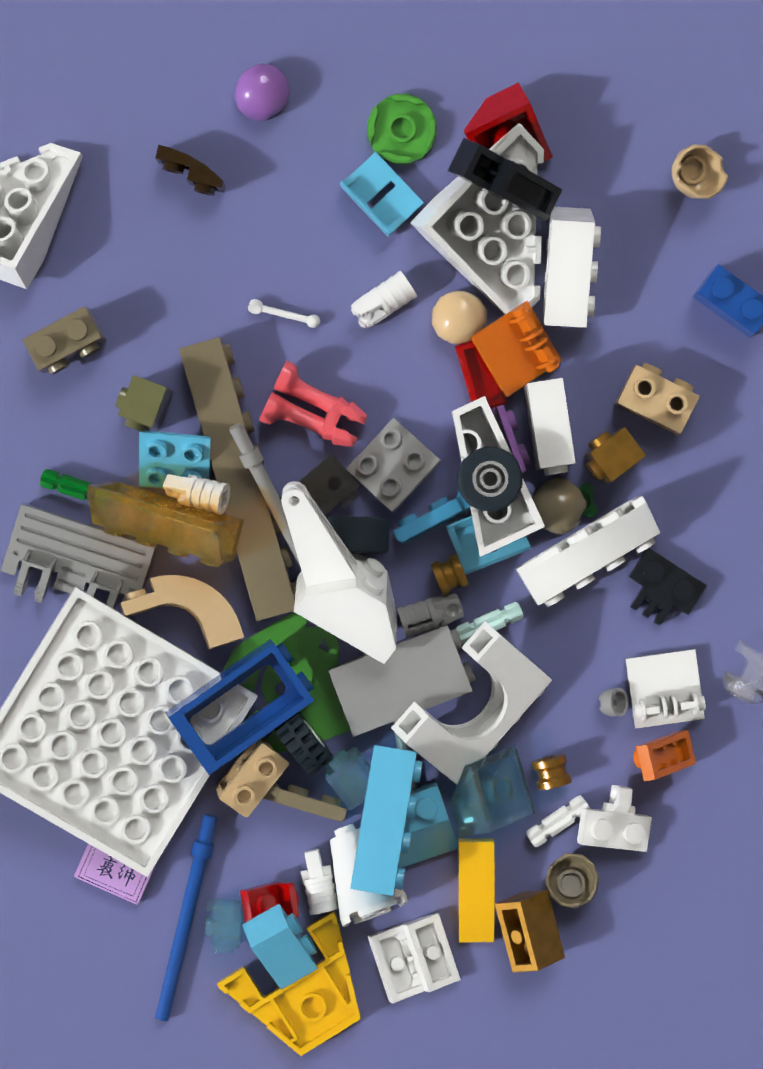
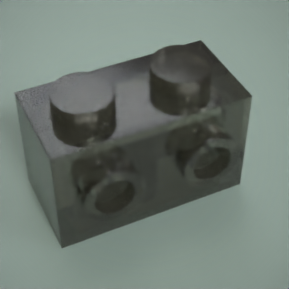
M333 454L329 455L299 481L306 486L326 518L331 517L328 513L336 506L340 505L344 509L359 497L355 490L360 485Z

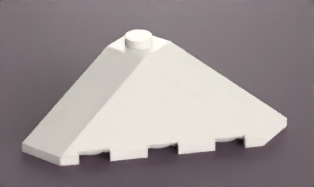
M519 123L489 149L536 175L538 163L544 162V149ZM457 177L437 194L410 222L447 261L504 315L527 300L531 307L540 300V286L534 284L535 264H541L542 236L536 235L535 216Z
M53 143L39 147L41 155L20 162V159L16 156L0 163V280L27 290L45 259L83 157L80 152Z

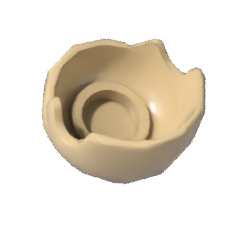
M693 144L679 151L671 169L675 187L689 198L710 199L721 193L728 180V175L723 170L722 156L707 145Z
M453 291L439 298L432 309V326L440 338L451 344H462L472 341L470 337L487 325V309L479 297L467 291Z

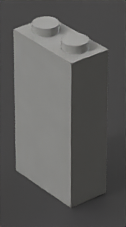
M446 624L397 642L396 650L385 664L367 654L328 669L353 737L398 720L414 701L425 710L472 692L470 683L475 682L476 679L469 661L463 664L461 662L458 650L462 649L463 645L456 629L450 631Z

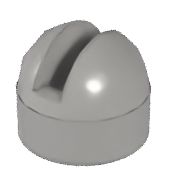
M621 688L607 689L598 697V700H601L599 710L604 715L611 717L623 716L628 709V697Z

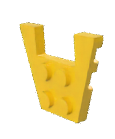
M334 910L309 924L306 928L324 956L323 960L316 963L317 970L283 989L278 987L267 995L262 994L245 965L217 982L220 990L225 994H229L249 1014L252 1013L266 1025L267 1029L300 1056L361 1019L337 914Z

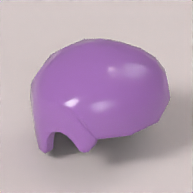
M261 63L248 68L241 74L236 83L234 99L237 108L247 118L259 121L268 120L282 111L287 104L290 93L287 77L276 66Z

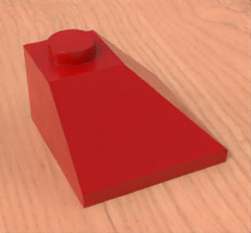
M519 82L487 97L463 130L468 140L490 149L519 123L544 149V162L553 158L530 101Z

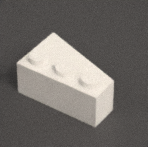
M554 207L549 216V239H547L546 247L548 253L544 282L543 323L549 326L587 328V317H594L595 296H589L590 282H597L598 261H592L593 247L599 248L601 226H595L591 209Z

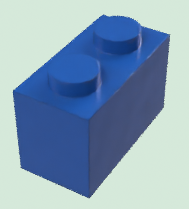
M719 264L712 268L692 296L748 337L755 335L763 325V295Z

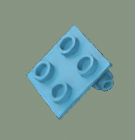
M147 430L139 431V486L163 489V484L168 474L187 477L190 474L210 479L212 472L210 461L211 437Z

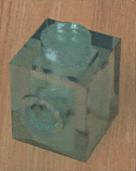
M356 746L347 752L341 750L334 754V758L326 767L325 779L349 810L365 802L371 767Z

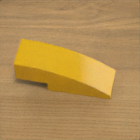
M458 838L459 942H494V839Z

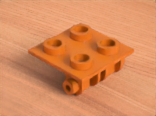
M528 300L470 337L505 398L546 371L547 373L554 371L560 366L559 363L562 361Z

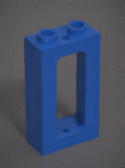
M271 639L267 640L165 712L208 775L314 701L309 694L314 689L312 684L302 671L297 675L293 671L289 663L294 659L282 642L276 646ZM265 665L272 666L285 684V692L214 743H204L191 725L192 716Z

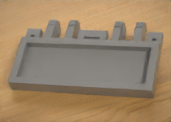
M23 503L19 509L1 571L15 576L19 563L22 561L14 588L15 595L22 597L27 589L31 569L34 567L43 570L34 594L36 602L43 603L53 572H56L58 574L53 588L71 594L75 586L84 591L86 584L90 583L87 593L96 598L99 589L110 592L106 605L115 610L120 593L124 594V602L126 601L125 594L144 589L157 546Z

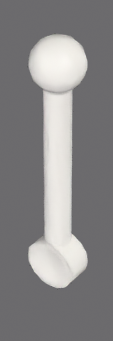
M257 299L249 302L248 310L253 314L264 312L307 323L311 328H316L320 324V318L315 314L305 316L265 306Z

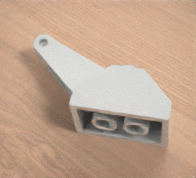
M296 481L287 483L282 491L281 502L302 570L297 576L294 612L385 664L396 650L397 610L388 571L376 559H367L359 553L351 554L308 492L306 486Z

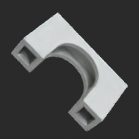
M486 621L462 647L465 652L488 671L491 677V696L482 712L466 723L447 725L435 719L414 701L391 727L409 747L458 786L474 772L478 764L497 746L500 739L520 720L522 714L536 698L542 695L545 688L552 681L550 677Z

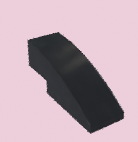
M463 138L448 169L449 172L546 222L562 192L561 188L526 168L503 158L481 144Z

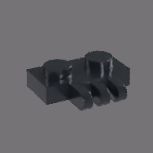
M650 548L643 552L628 575L629 578L642 585L630 607L636 611L641 606L643 600H646L648 604L642 612V615L646 618H649L655 607H657L660 611L655 616L653 622L659 626L673 606L689 615L707 587L706 584Z

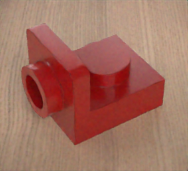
M271 882L240 890L245 923L278 904L281 905L287 915L293 913L296 918L299 917V898L295 891V885L292 882Z

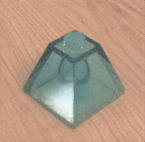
M516 745L464 766L450 802L460 837L491 833L535 813Z

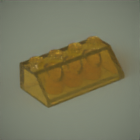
M119 481L88 485L87 496L92 523L104 527V533L117 537H124V534L136 537V543L149 547H156V544L168 547L167 552L176 556L188 557V554L201 557L200 563L212 567H220L223 563L234 561L244 522L243 519L224 513L219 515L204 509L188 507L179 504L178 499Z

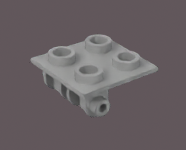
M393 418L353 460L346 470L390 511L394 512L415 491V488L422 483L428 474L436 468L441 460Z

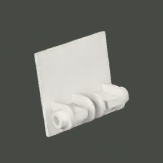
M695 649L625 659L635 729L705 719L704 710H706L704 696L701 694Z

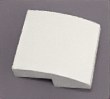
M439 913L417 918L367 936L388 1000L392 1004L424 991L432 992L461 980Z

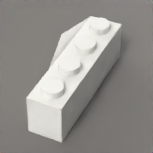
M485 396L451 412L461 462L472 451L485 446L499 447L511 453ZM523 479L518 497L508 507L498 511H480L470 506L480 557L545 527Z
M643 496L634 497L515 569L538 606L545 603L547 607H550L565 598L562 591L572 585L580 589L595 580L596 578L593 573L604 566L607 571H610L624 563L626 560L623 555L631 550L636 549L637 553H640L654 545L656 541L653 537L660 534V531Z

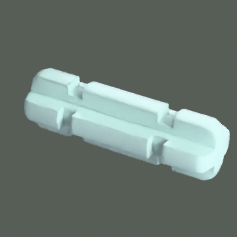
M513 602L504 606V609L501 611L496 609L473 619L474 622L470 624L469 622L457 626L456 630L462 644H465L484 621L495 630L506 627L508 622L513 624L522 620L524 615L520 605L517 602Z

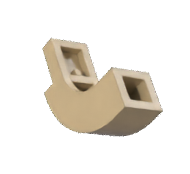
M163 575L150 578L149 584L152 593L146 594L145 588L125 594L126 601L121 602L119 605L125 617L163 606H173L185 610L198 622L208 650L244 638L237 615L228 601L213 587L195 578L181 575Z

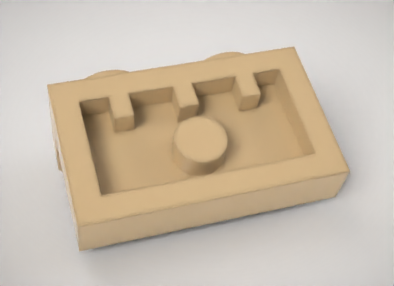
M262 737L240 754L217 783L215 788L218 798L242 816L248 817L289 766L288 760L273 750L270 741L266 737Z

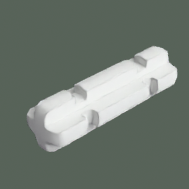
M581 795L569 801L570 805L567 807L563 805L541 820V825L538 826L536 824L528 829L526 835L533 846H541L548 841L547 837L550 835L554 837L573 824L576 817L580 818L582 808H590Z

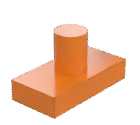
M689 730L676 731L638 745L633 755L634 763L641 769L644 781L656 780L696 764Z

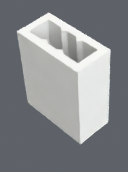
M563 378L527 383L523 389L536 470L544 469L545 476L568 472L567 465H572L576 462Z

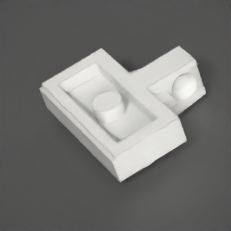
M612 785L609 803L604 802L602 810L582 808L577 843L587 846L647 852L652 817L635 814V806H631L632 788Z

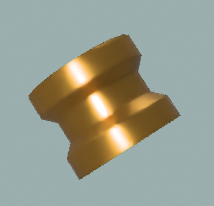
M457 553L451 555L448 561L443 563L436 561L430 564L443 596L449 594L451 589L457 586L461 588L469 586Z
M565 754L548 756L532 761L533 770L537 771L539 777L536 782L538 790L553 789L572 782L570 774L565 770V764L567 763Z

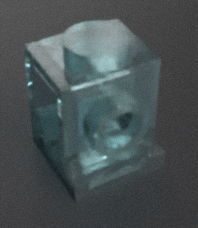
M208 899L205 911L212 912V916H206L205 937H212V952L232 953L233 949L240 948L242 943V901Z

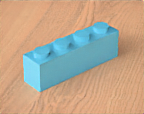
M374 745L350 889L394 896L395 889L402 890L405 868H399L401 853L408 854L411 838L410 832H404L407 817L414 818L417 797L410 796L412 782H420L423 761L416 760L417 752Z

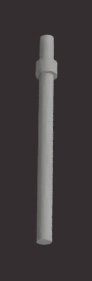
M237 423L231 426L229 431L241 452L238 456L244 468H249L300 567L281 499L262 464L264 458L258 446H253L242 423Z

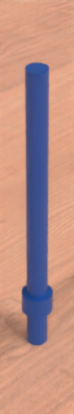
M205 813L203 815L198 840H194L191 855L194 857L155 1018L161 1021H169L207 859H211L214 844L211 842L217 816Z

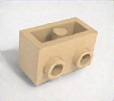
M645 362L642 367L638 365L633 366L614 405L675 435H680L700 397L693 393L694 386L678 378L671 382L661 377L662 370Z

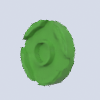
M393 94L386 97V99L382 100L372 109L367 122L368 140L373 151H376L384 161L395 165H410L423 159L432 149L437 135L436 119L431 109L422 99L410 94Z

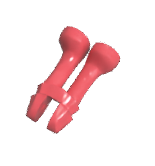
M286 360L273 389L322 409L327 414L323 418L272 392L259 421L269 425L278 420L289 421L317 433L323 440H332L333 445L353 447L358 437L350 434L345 429L337 428L338 420L342 415L350 421L365 425L367 414L353 401L348 403L342 396L337 398L310 386L300 379L298 367Z

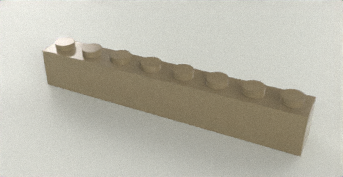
M217 337L179 348L203 435L211 437L210 460L216 481L230 485V499L225 513L256 621L294 611L297 580L291 582L287 569L293 567L288 546L281 548L278 534L282 532L249 468H244L238 456L241 452L229 431L231 426L240 422L249 438V433L255 431L250 412H243L239 399L245 397L240 377L233 378L230 365L235 364L230 343L223 344L222 339Z

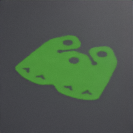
M292 612L239 644L232 651L223 672L267 640L271 639L276 646L282 642L294 659L289 663L296 675L302 671L314 688L309 692L314 701L299 712L314 728L322 741L351 731L328 671L329 668L339 665L340 645L337 637L319 626L316 628L306 627L307 620L299 614ZM323 638H325V646L328 647L329 652L319 648ZM268 665L264 672L260 687L268 704L279 697L275 688L279 682H282L270 665ZM260 669L250 675L248 680L241 685L254 692ZM273 730L269 737H266L276 752L288 751L275 730Z

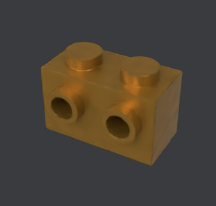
M625 427L617 430L612 435L607 430L587 444L591 450L585 454L589 460L585 463V466L596 481L603 479L607 483L622 475L646 457V454Z
M548 889L521 892L495 904L512 972L539 971L565 958Z

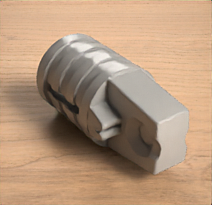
M457 594L427 598L424 601H418L414 604L397 608L406 638L415 634H421L422 632H428L431 629L439 628L464 617Z

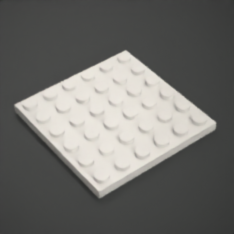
M75 586L0 708V793L148 877L210 776L165 712L221 673ZM237 684L192 716L191 725L204 743L212 744L243 722L258 695L241 684Z

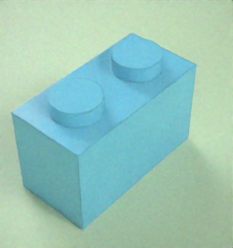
M280 904L242 924L251 949L280 989L318 969L313 955L317 953L314 943L308 934L304 936L300 934L303 930L293 913L287 915Z

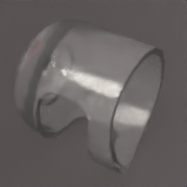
M738 639L734 650L745 656L746 660L739 673L724 671L723 686L736 699L751 704L763 702V653L749 647L741 639Z

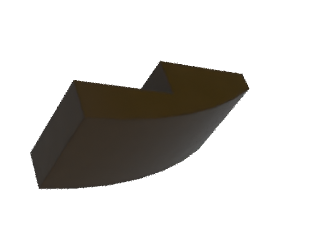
M158 144L155 158L159 164H163V170L175 174H183L184 169L189 170L187 181L190 185L195 186L194 191L197 193L214 196L215 191L224 192L225 184L223 180L205 164L183 152Z

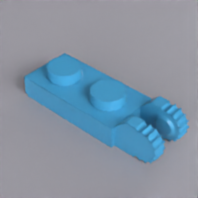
M458 490L455 499L448 501L447 497H444L429 505L430 512L417 518L414 513L397 522L399 528L393 531L399 545L403 546L471 510L470 505L461 497Z

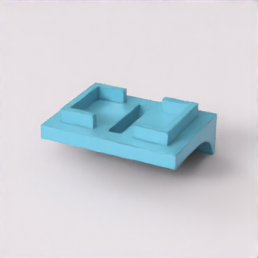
M376 151L349 177L340 182V187L387 237L424 204ZM392 182L395 187L371 209L368 203Z
M472 516L446 525L465 575L531 549L527 537L524 536L498 548L495 552H490L480 557Z

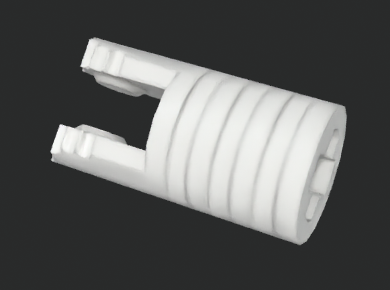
M398 271L395 275L389 277L386 281L380 283L377 287H374L353 302L351 311L353 315L358 316L359 325L367 329L415 299L417 294L404 274Z

